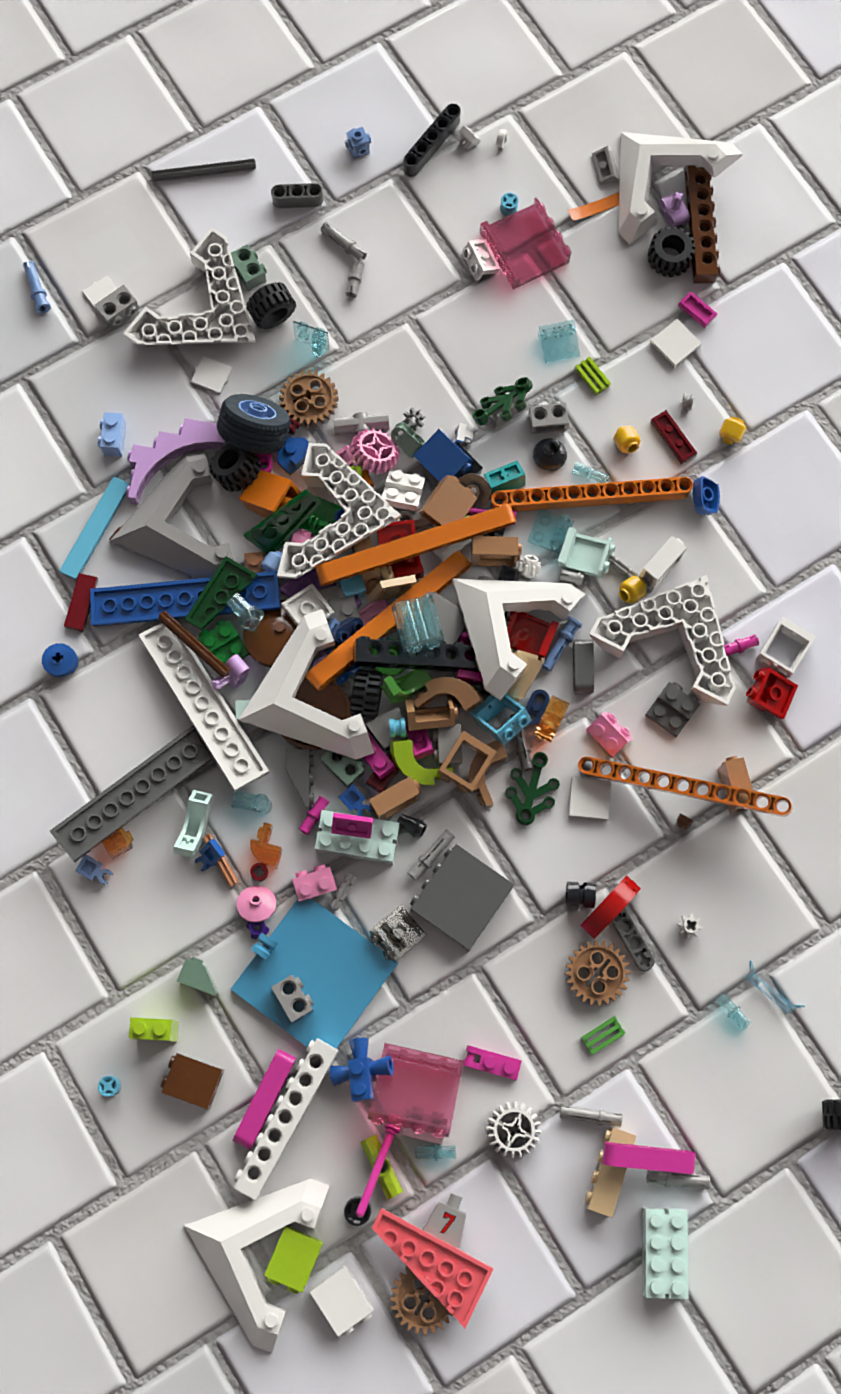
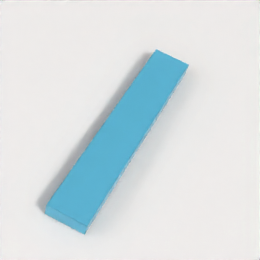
M113 476L59 570L60 573L77 581L79 573H82L125 498L128 485L131 486L129 483Z

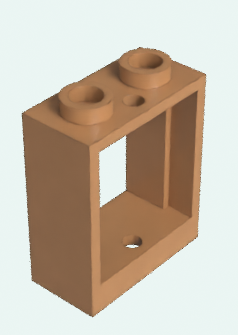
M473 536L471 566L502 567V565L516 567V563L522 554V544H518V537Z
M463 730L437 771L440 774L439 778L447 783L451 781L457 785L456 788L462 793H471L497 751ZM461 743L486 758L471 784L446 769Z
M409 776L369 799V805L377 819L386 820L419 801L421 787L416 779L412 780Z

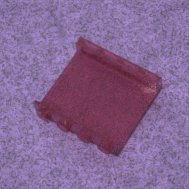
M537 197L534 198L533 205L490 225L487 220L480 223V234L483 239L487 240L498 265L512 289L518 288L570 262L572 254L570 247L565 245L561 232L556 230L553 219L548 217L544 204L540 203Z
M384 1043L382 1058L388 1055L391 1056L394 1064V1075H377L373 1093L374 1100L371 1101L368 1120L375 1124H390L397 1129H412L413 1132L418 1134L425 1132L432 1134L436 1138H449L464 1061Z

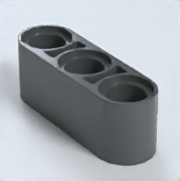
M317 183L278 184L271 189L272 202L277 208L318 207L323 203L322 187Z
M573 640L574 693H594L593 640Z

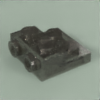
M402 905L377 923L369 932L371 934V941L375 945L379 944L384 950V957L389 961L392 960L394 963L427 936Z

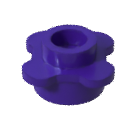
M248 921L246 924V928L250 930L251 938L254 940L258 939L261 933L265 935L269 933V928L266 927L264 921Z

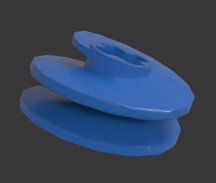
M63 643L49 646L42 655L43 668L53 677H65L73 673L79 664L76 652L70 646Z

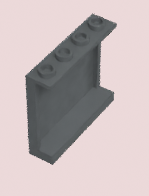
M456 844L453 848L450 846L444 854L446 857L442 864L438 862L432 871L435 873L432 879L427 878L421 887L423 891L420 896L417 894L410 902V905H412L410 911L417 913L469 952L514 887V884Z

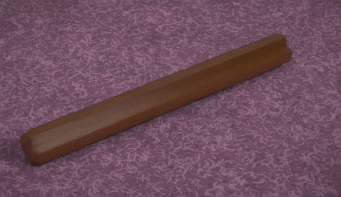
M163 611L159 614L158 620L222 678L229 674L230 669L169 613Z

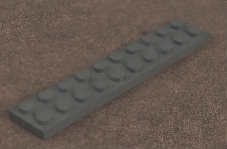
M192 725L51 829L50 833L75 863L214 758Z

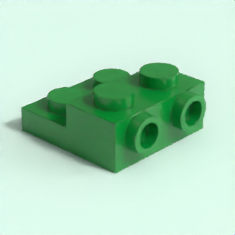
M220 620L215 624L216 628L211 631L204 630L198 635L199 638L197 640L224 664L236 654L241 659L249 655L245 644L230 620L226 622L225 620Z

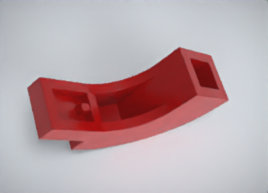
M626 875L580 926L595 939L636 896L641 888Z

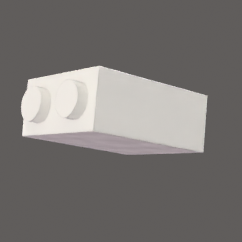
M346 1265L310 1291V1294L338 1337L341 1334L345 1337L355 1329L353 1326L359 1321L364 1323L372 1317L371 1312H373L374 1308Z

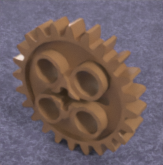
M308 369L307 374H304L303 370H301L300 376L294 373V379L288 377L289 383L283 382L285 389H280L282 394L279 396L280 406L286 410L290 418H293L296 422L300 421V427L304 423H307L308 428L311 423L317 427L318 421L324 424V418L330 420L329 414H335L333 408H338L336 403L339 401L337 396L338 390L334 389L335 383H330V377L325 379V373L318 376V370L314 374H311L310 369ZM314 386L319 387L318 390H312L311 388ZM295 391H302L300 394H294ZM317 403H324L323 406H316ZM300 407H306L304 411L298 410Z
M597 940L594 941L593 946L587 941L586 948L583 945H579L580 952L573 950L572 952L575 957H568L572 964L565 965V967L570 969L565 975L571 978L566 983L573 984L570 991H577L575 997L582 995V1002L589 999V1005L596 1001L597 1005L601 1006L602 1000L608 1005L609 998L615 1002V994L622 996L623 994L620 989H627L623 983L630 981V979L625 977L630 971L624 968L629 963L622 962L625 955H618L620 949L613 951V944L606 947V941H603L601 946ZM596 953L601 956L602 961L600 964H595L592 961L593 954ZM607 959L610 960V963L600 972L602 977H596L586 987L585 983L595 974L593 969H599ZM609 967L616 970L615 978H610L607 975ZM580 968H585L588 971L586 979H582L579 976L578 971ZM595 982H600L603 985L601 993L595 992L593 988Z
M406 1266L407 1274L399 1272L401 1281L395 1279L394 1283L398 1287L391 1288V1291L396 1294V1296L390 1297V1301L396 1302L391 1309H398L395 1318L402 1317L400 1325L407 1322L408 1331L414 1326L416 1334H418L420 1328L423 1329L424 1335L427 1334L428 1328H431V1331L435 1333V1326L437 1325L440 1329H443L442 1322L445 1321L449 1324L450 1321L447 1316L453 1315L430 1291L428 1292L429 1301L425 1300L418 1315L414 1314L421 1301L419 1295H424L427 1287L417 1288L414 1285V1280L417 1277ZM407 1297H413L416 1300V1304L412 1308L406 1307L404 1304V1300ZM427 1307L435 1311L431 1318H426L422 1314L423 1310Z

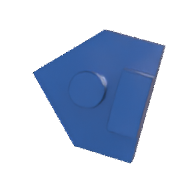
M287 437L284 447L278 451L277 463L289 476L304 464L309 445L305 438Z

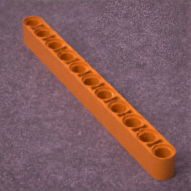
M688 477L502 490L493 493L490 506L493 509L510 504L512 510L521 512L678 500L689 496L693 488V482ZM679 486H685L687 490H682ZM661 487H666L669 491L664 492ZM642 489H649L651 493H645ZM624 490H630L632 494L628 495ZM611 491L614 495L609 496L606 492ZM587 493H594L595 497H589ZM569 494H574L577 498L572 499L569 497ZM555 495L559 499L553 500L550 498V496ZM538 497L540 501H533L532 498ZM519 498L522 500V502L516 503L513 501V499ZM499 499L502 500L504 503L497 504L495 503V500Z
M506 504L320 564L315 569L321 586H325L471 539L473 536H481L511 526L516 523V519L511 505Z
M459 550L454 552L310 669L305 675L307 680L317 691L322 690L353 665V643L356 638L367 636L370 639L378 640V638L387 637L412 616L413 612L420 606V599L425 593H441L452 584V579H458L471 567L472 563Z
M588 756L582 757L578 762L579 770L584 775L780 817H786L792 812L790 800L782 796ZM586 762H592V768L589 771H584V764ZM605 766H611V772L608 775H603L602 773ZM626 769L630 770V777L622 779L621 773ZM649 774V781L642 783L640 781L641 775ZM664 777L668 778L669 784L666 787H661L659 785L660 780ZM683 781L688 782V789L680 791L679 784ZM703 785L707 786L708 793L705 795H699V787ZM720 790L728 791L726 799L718 798ZM740 794L748 795L746 803L741 804L737 801ZM760 798H766L768 805L760 808L757 806V801ZM786 802L789 808L785 812H780L777 810L778 804Z

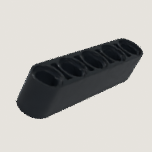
M457 104L447 105L404 156V174L409 177L416 176L460 123L461 109Z

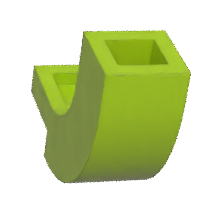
M412 740L389 741L392 760L405 777L408 778L410 776L412 780L416 779L419 784L435 785L434 777H436V780H442L439 778L440 774L437 773L440 767L423 768L416 762L413 755ZM447 766L446 769L453 773V768Z

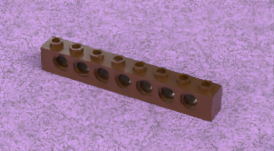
M685 165L687 210L690 215V222H688L690 237H693V243L695 244V253L692 259L693 284L715 283L717 276H720V265H717L719 250L716 249L718 236L717 233H714L716 217H713L715 203L711 199L713 196V185H710L712 176L704 167L696 168V165Z

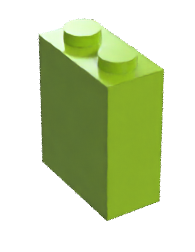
M130 1017L128 1038L177 1042L179 1021Z
M286 1225L264 1276L268 1277L267 1281L277 1286L279 1283L286 1285V1290L294 1294H298V1292L303 1293L324 1241Z

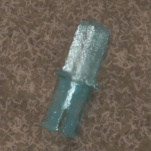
M578 462L574 465L572 473L583 476L588 481L591 479L598 483H607L609 480L608 474L597 471L594 467L591 468Z
M725 993L717 997L716 1001L728 1014L727 1017H731L741 1031L751 1024V1021L740 1011V1006H736Z
M437 1144L434 1146L415 1147V1158L434 1159L435 1161L437 1159H456V1146H437Z

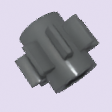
M412 407L409 411L410 413L405 412L403 414L406 418L402 422L408 424L415 432L418 430V426H424V423L421 421L426 416H422L420 413L421 409L414 411Z

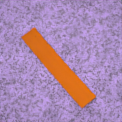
M619 192L598 201L569 209L568 212L574 221L606 211L619 205Z

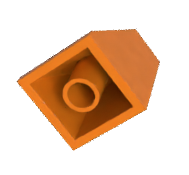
M260 470V473L257 474L258 477L242 492L239 500L247 509L266 519L301 492L292 480Z

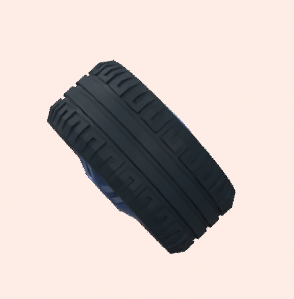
M235 394L222 402L216 427L219 435L227 443L239 449L258 454H271L278 452L284 447L291 420L285 409L268 399L249 394Z

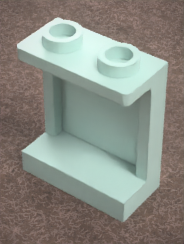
M569 527L558 558L559 568L603 578L604 573H607L609 570V557L613 556L615 552L613 539L608 538V541L578 534L575 528Z

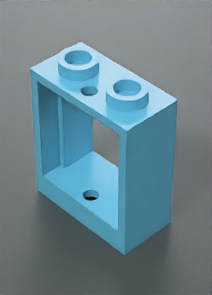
M491 694L470 713L476 724L503 746L532 721L526 708L507 694H505L501 701ZM505 707L509 708L515 715L500 729L496 730L488 724Z

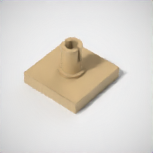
M391 566L382 567L380 572L383 581H380L368 595L370 603L400 597L417 582L415 575L395 578Z

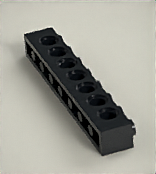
M361 636L356 638L353 643V666L457 672L459 669L479 672L474 648L471 645H465L463 642H455L453 644H446L445 641L427 643L426 640L409 642L408 639L392 641L389 638L381 637L376 640L370 639L367 636ZM375 648L378 651V655L371 654L369 649ZM388 650H395L397 656L390 655ZM408 650L414 651L416 657L409 656ZM427 652L434 653L435 658L428 657ZM446 653H451L454 659H448ZM465 654H470L472 661L467 660Z

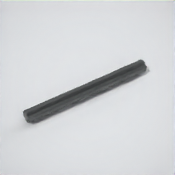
M254 158L153 170L151 171L153 181L250 170L256 168V162Z

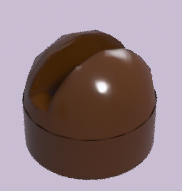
M680 813L676 823L680 829H688L692 825L693 820Z

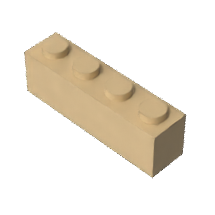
M610 1127V1130H606L603 1142L634 1145L637 1136ZM600 1150L597 1157V1162L599 1163L598 1170L593 1171L591 1177L593 1186L591 1191H587L584 1203L587 1204L586 1208L613 1217L627 1168L602 1164L603 1151Z

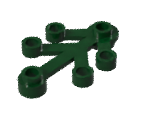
M522 377L515 382V385L495 388L494 397H484L480 400L483 409H478L472 414L474 422L479 426L485 425L488 422V417L502 406L503 410L500 412L502 421L511 420L512 414L510 410L513 398L518 395L517 400L514 402L516 410H524L527 407L525 396L533 387L532 381L527 377Z
M543 752L535 753L532 758L534 769L529 787L522 777V771L519 768L512 769L510 773L511 779L517 782L526 797L525 804L523 805L517 796V789L513 786L506 789L505 795L515 805L517 809L516 820L523 826L532 824L536 814L545 809H551L555 805V800L548 796L542 803L532 807L533 800L550 790H557L560 785L558 779L551 778L547 784L537 789L541 769L548 762V757ZM541 758L543 760V763L538 764L536 762V759ZM513 772H519L520 776L514 777ZM555 781L557 787H551L550 782ZM508 790H514L515 795L510 796ZM551 800L552 805L547 806L545 801ZM527 813L529 818L523 819L522 814Z

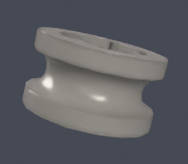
M684 393L681 405L682 410L687 408L691 411L694 394L688 396L687 393Z

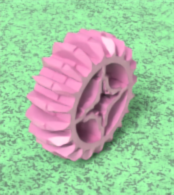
M366 428L364 431H360L354 436L350 445V453L353 454L352 459L357 460L356 464L362 466V471L366 469L369 471V474L374 472L376 476L379 473L384 475L386 471H391L396 466L400 457V448L397 447V444L391 437L387 436V432L382 433L381 429L375 431L374 428L371 430Z

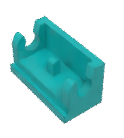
M518 460L484 474L491 489V498L496 491L515 490L526 486L525 473Z

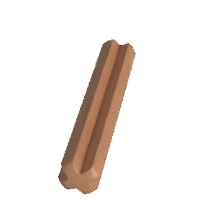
M207 834L202 838L205 845L214 839L212 834ZM223 857L216 865L228 886L233 887L238 884V880L227 860Z

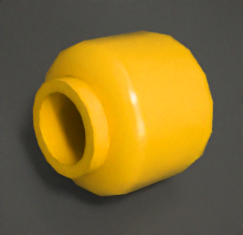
M734 416L725 419L719 430V435L723 438L722 442L728 445L741 442L746 431L744 421Z
M632 426L619 427L613 438L618 449L622 453L628 454L635 452L641 442L640 436Z
M631 576L619 586L620 598L630 604L636 603L647 593L646 582L637 576Z

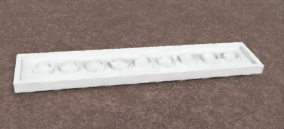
M163 623L139 634V639L234 792L269 774V770L220 692L212 687V680L196 654Z

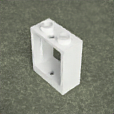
M671 536L643 567L639 578L646 582V587L650 591H653L681 560L687 547L679 538Z
M782 617L756 659L763 666L771 667L782 676L790 678L816 636ZM779 631L803 645L790 668L766 654Z

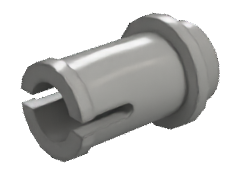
M562 569L559 581L582 586L584 575L581 572L575 573Z

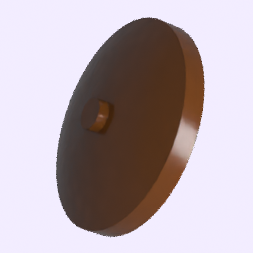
M282 607L280 610L253 612L246 621L243 631L246 650L258 664L271 668L297 626Z
M304 678L295 699L340 720L351 717L349 698L336 681L333 680L322 690L317 691L307 678ZM281 735L289 744L296 748L309 749L310 751L323 749Z

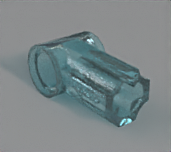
M238 593L233 595L226 604L242 619L241 625L247 631H255L264 617V612L259 607L251 606Z
M237 791L232 796L231 807L267 814L272 809V802L265 794ZM259 801H267L265 807L258 808Z

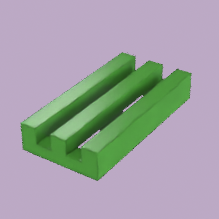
M613 1016L582 1036L581 1039L590 1054L593 1055L626 1033L620 1023H618L617 1018ZM612 1022L614 1023L615 1026L605 1031L604 1033H602L595 1039L591 1040L590 1042L587 1041V1038L597 1033L598 1031H600L607 1025L611 1024ZM618 1029L619 1033L592 1049L591 1046Z

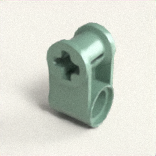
M404 422L396 424L391 431L392 440L410 458H414V454L425 444L423 438Z

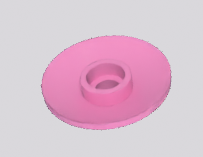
M264 886L248 887L238 896L236 903L238 913L249 922L265 921L272 916L276 909L275 895ZM259 899V902L254 903L253 900Z

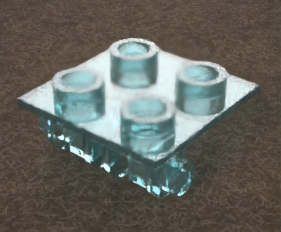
M574 319L539 326L538 337L541 339L545 363L580 356Z
M293 321L295 339L311 344L312 353L315 357H321L325 349H330L328 332L320 327H311L305 322Z
M540 508L527 542L560 554L568 529L573 527L575 521L571 520L570 515L566 513L560 516Z

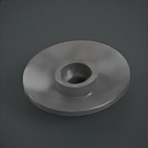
M475 473L465 474L459 478L460 484L463 487L470 489L473 487L477 490L474 494L477 500L471 508L481 509L484 507L491 495V489L487 480Z

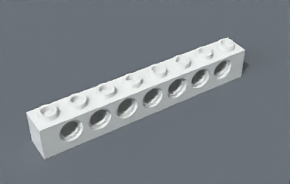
M319 1038L315 1042L312 1040L308 1045L306 1059H301L298 1063L296 1077H291L285 1087L288 1089L286 1095H281L275 1105L278 1108L274 1115L270 1114L265 1123L268 1126L264 1134L260 1132L255 1140L257 1147L254 1152L250 1151L244 1160L247 1163L244 1170H239L233 1180L236 1182L235 1189L254 1200L261 1193L339 1052L338 1049ZM313 1056L320 1057L322 1063L319 1068L311 1065ZM303 1074L311 1077V1084L309 1086H304L301 1083ZM292 1093H298L301 1096L299 1104L291 1102L290 1097ZM283 1111H287L291 1116L288 1123H284L280 1119ZM272 1130H277L280 1133L279 1141H273L270 1138ZM261 1149H267L270 1152L268 1160L260 1157ZM255 1167L259 1170L260 1175L258 1178L250 1176V1168Z

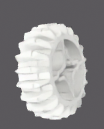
M517 1101L513 1102V1108H510L509 1102H505V1110L499 1105V1114L494 1110L492 1111L496 1118H488V1121L492 1122L493 1125L486 1126L487 1130H492L491 1134H487V1138L494 1137L490 1145L494 1146L497 1143L498 1146L495 1151L498 1153L501 1148L504 1149L502 1152L504 1157H506L509 1151L511 1159H514V1152H517L518 1157L522 1158V1150L529 1155L530 1152L527 1147L530 1146L532 1149H535L536 1146L532 1144V1141H540L539 1138L534 1137L535 1133L541 1134L542 1132L541 1130H535V1126L541 1125L539 1121H533L538 1115H529L532 1111L531 1107L524 1111V1103L520 1105V1108H517ZM517 1112L511 1123L500 1121L505 1114ZM522 1115L529 1122L530 1133L521 1128ZM514 1124L518 1125L517 1129L523 1132V1135L514 1133L511 1136L509 1134L511 1131H508V1128L504 1127V1125L512 1127ZM497 1126L507 1132L505 1145L498 1138ZM520 1136L527 1139L523 1145L511 1147L516 1137Z

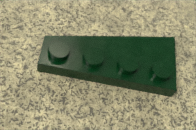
M306 489L246 532L244 537L266 554L271 551H278L321 504V501Z
M225 556L186 616L185 621L203 630L259 577L258 574Z

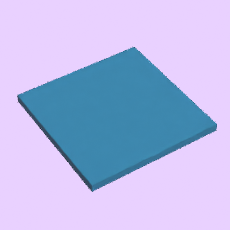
M312 898L300 902L297 899L269 937L278 944L275 949L270 951L268 960L266 961L256 954L231 990L306 1047H308L312 1040L315 1042L319 1038L337 1049L398 965V962ZM290 975H293L294 978H300L304 985L301 990L305 996L309 994L314 1002V1005L311 1006L314 1011L294 1023H291L271 988ZM291 983L286 984L284 987V993L287 995L292 994L295 990L294 985ZM297 1001L294 1004L296 1012H302L305 1008L303 1001Z

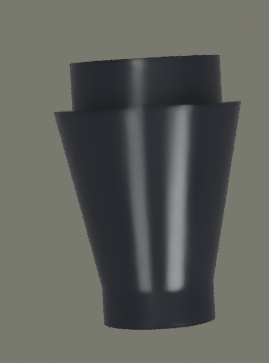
M403 813L397 820L400 826L414 838H421L427 828L424 820L407 816Z

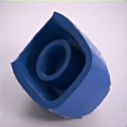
M704 476L698 477L693 482L692 498L698 514L709 516L717 513L719 510V484Z

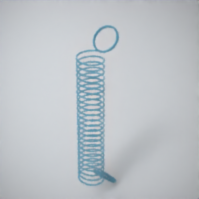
M750 961V964L752 963V966L750 965L751 970L754 971L753 962ZM764 989L762 990V993L766 994L767 996L768 992H766V990L764 991ZM777 1001L776 1005L780 1006V1008H783V1006L781 1007V1005H779L780 1003H778ZM794 1005V1008H795V1006H796V1007H805V1005Z

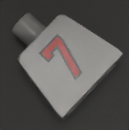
M451 1193L447 1204L438 1201L422 1229L458 1249L461 1244L466 1212L459 1210L462 1197Z

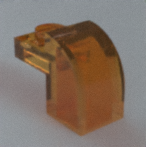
M552 695L534 735L551 743L570 703Z
M264 822L263 827L258 829L257 838H259V841L253 839L250 841L251 852L259 863L278 869L283 849L282 847L269 844L273 826Z

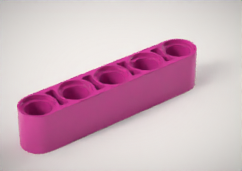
M281 1049L277 1050L233 1137V1142L249 1150L252 1149L295 1064L296 1057Z
M604 1142L602 1164L615 1167L694 1174L696 1152Z

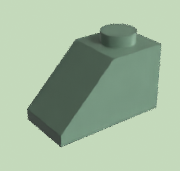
M192 957L191 960L185 959L177 982L217 997V989L208 968L202 965L203 961Z

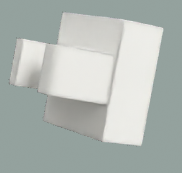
M465 125L459 130L461 134L457 141L462 143L466 140L465 149L469 150L481 142L477 135Z
M459 423L454 429L453 441L456 444H469L470 440H473V432L466 430L467 424Z

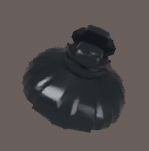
M547 438L535 445L533 458L536 465L543 470L556 471L565 464L567 451L565 446L558 440Z

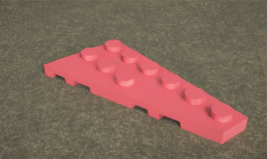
M381 1208L371 1228L460 1324L466 1328L494 1268Z

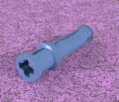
M28 261L29 267L27 262H24L23 267L32 290L30 297L34 300L35 312L39 314L46 313L51 309V305L47 302L46 291L41 287L35 263Z
M572 617L566 619L567 623L562 630H559V637L545 658L542 665L543 669L551 672L567 644L573 642V636L578 628L582 627L578 620Z

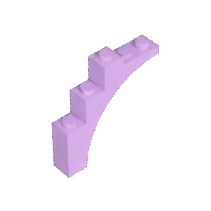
M185 418L184 424L180 425L179 435L159 431L158 437L154 439V448L133 444L132 450H129L127 457L133 468L130 475L132 479L131 486L128 485L126 496L129 498L130 503L139 504L141 495L150 479L171 460L187 452L201 449H220L222 445L225 446L227 442L219 435L216 427L217 424Z

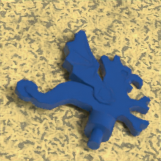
M352 666L348 671L341 674L337 679V684L345 683L348 675L354 674L360 669V666Z

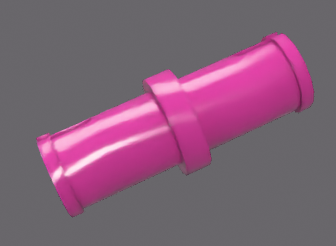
M755 634L743 639H735L734 642L724 645L726 656L735 653L741 654L746 649L758 646L759 639Z
M319 796L311 810L307 811V816L298 829L304 834L309 835L316 822L320 821L321 811L325 810L330 802Z

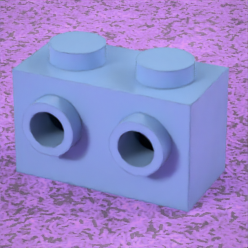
M104 412L103 419H100V430H102V433L98 437V447L101 448L106 456H123L126 421L122 413Z

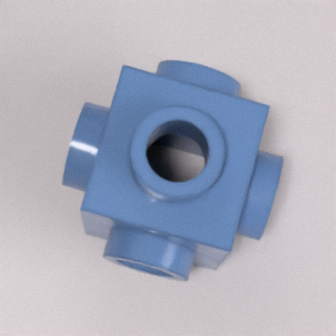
M363 127L354 128L346 132L347 140H345L347 150L351 152L353 159L370 153L369 144L371 143V138L368 132L365 133Z

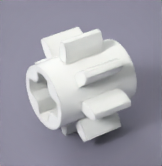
M525 555L524 559H519L518 571H521L522 576L533 578L535 573L540 574L541 562H538L536 556Z
M692 913L688 919L683 915L681 917L683 922L677 924L678 927H681L679 934H686L687 939L691 937V934L695 937L699 936L697 930L703 929L698 923L700 918L694 919ZM692 923V929L687 930L686 926Z

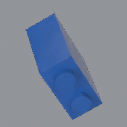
M440 429L414 454V457L439 482L447 475L455 476L458 479L462 473L465 474L470 470L473 460Z

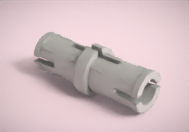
M357 260L353 261L352 271L348 276L349 283L345 293L348 297H351V294H353V298L357 297L358 287L362 282L361 275L364 263L360 260L358 265Z

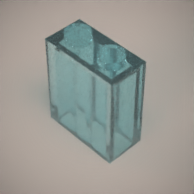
M432 595L396 602L393 605L392 612L404 652L416 653L424 647L433 649L440 646L444 640V635Z

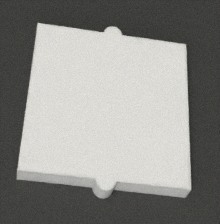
M106 276L98 282H93V285L83 290V293L95 308L94 305L117 288L110 278Z
M203 356L198 367L195 368L196 372L191 383L221 394L225 383H228L232 367Z

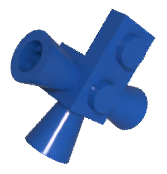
M369 1038L349 1040L354 1059L348 1060V1066H330V1079L333 1086L350 1080L351 1100L354 1103L374 1100L372 1082L377 1081L376 1075H394V1064L390 1055L375 1061L367 1057Z

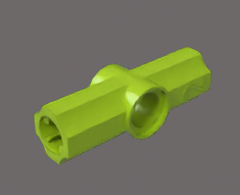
M376 1134L360 1142L372 1169L382 1146ZM386 1156L385 1162L388 1165V1169L383 1173L380 1172L378 1181L388 1200L402 1193L403 1189Z

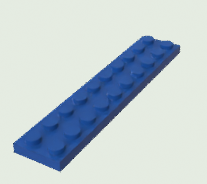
M278 571L256 573L259 577L219 615L280 610ZM211 577L90 589L91 625L99 627L159 621V614L163 611L169 613L174 619H184Z

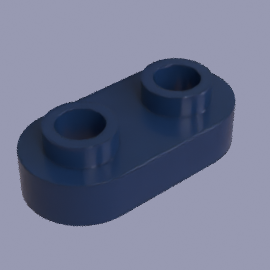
M349 617L331 630L335 645H341L363 627L362 620L357 617Z
M539 689L531 694L525 708L529 715L535 716V719L527 726L534 727L540 723L550 701L549 694L546 691ZM541 698L543 702L537 703L536 699Z

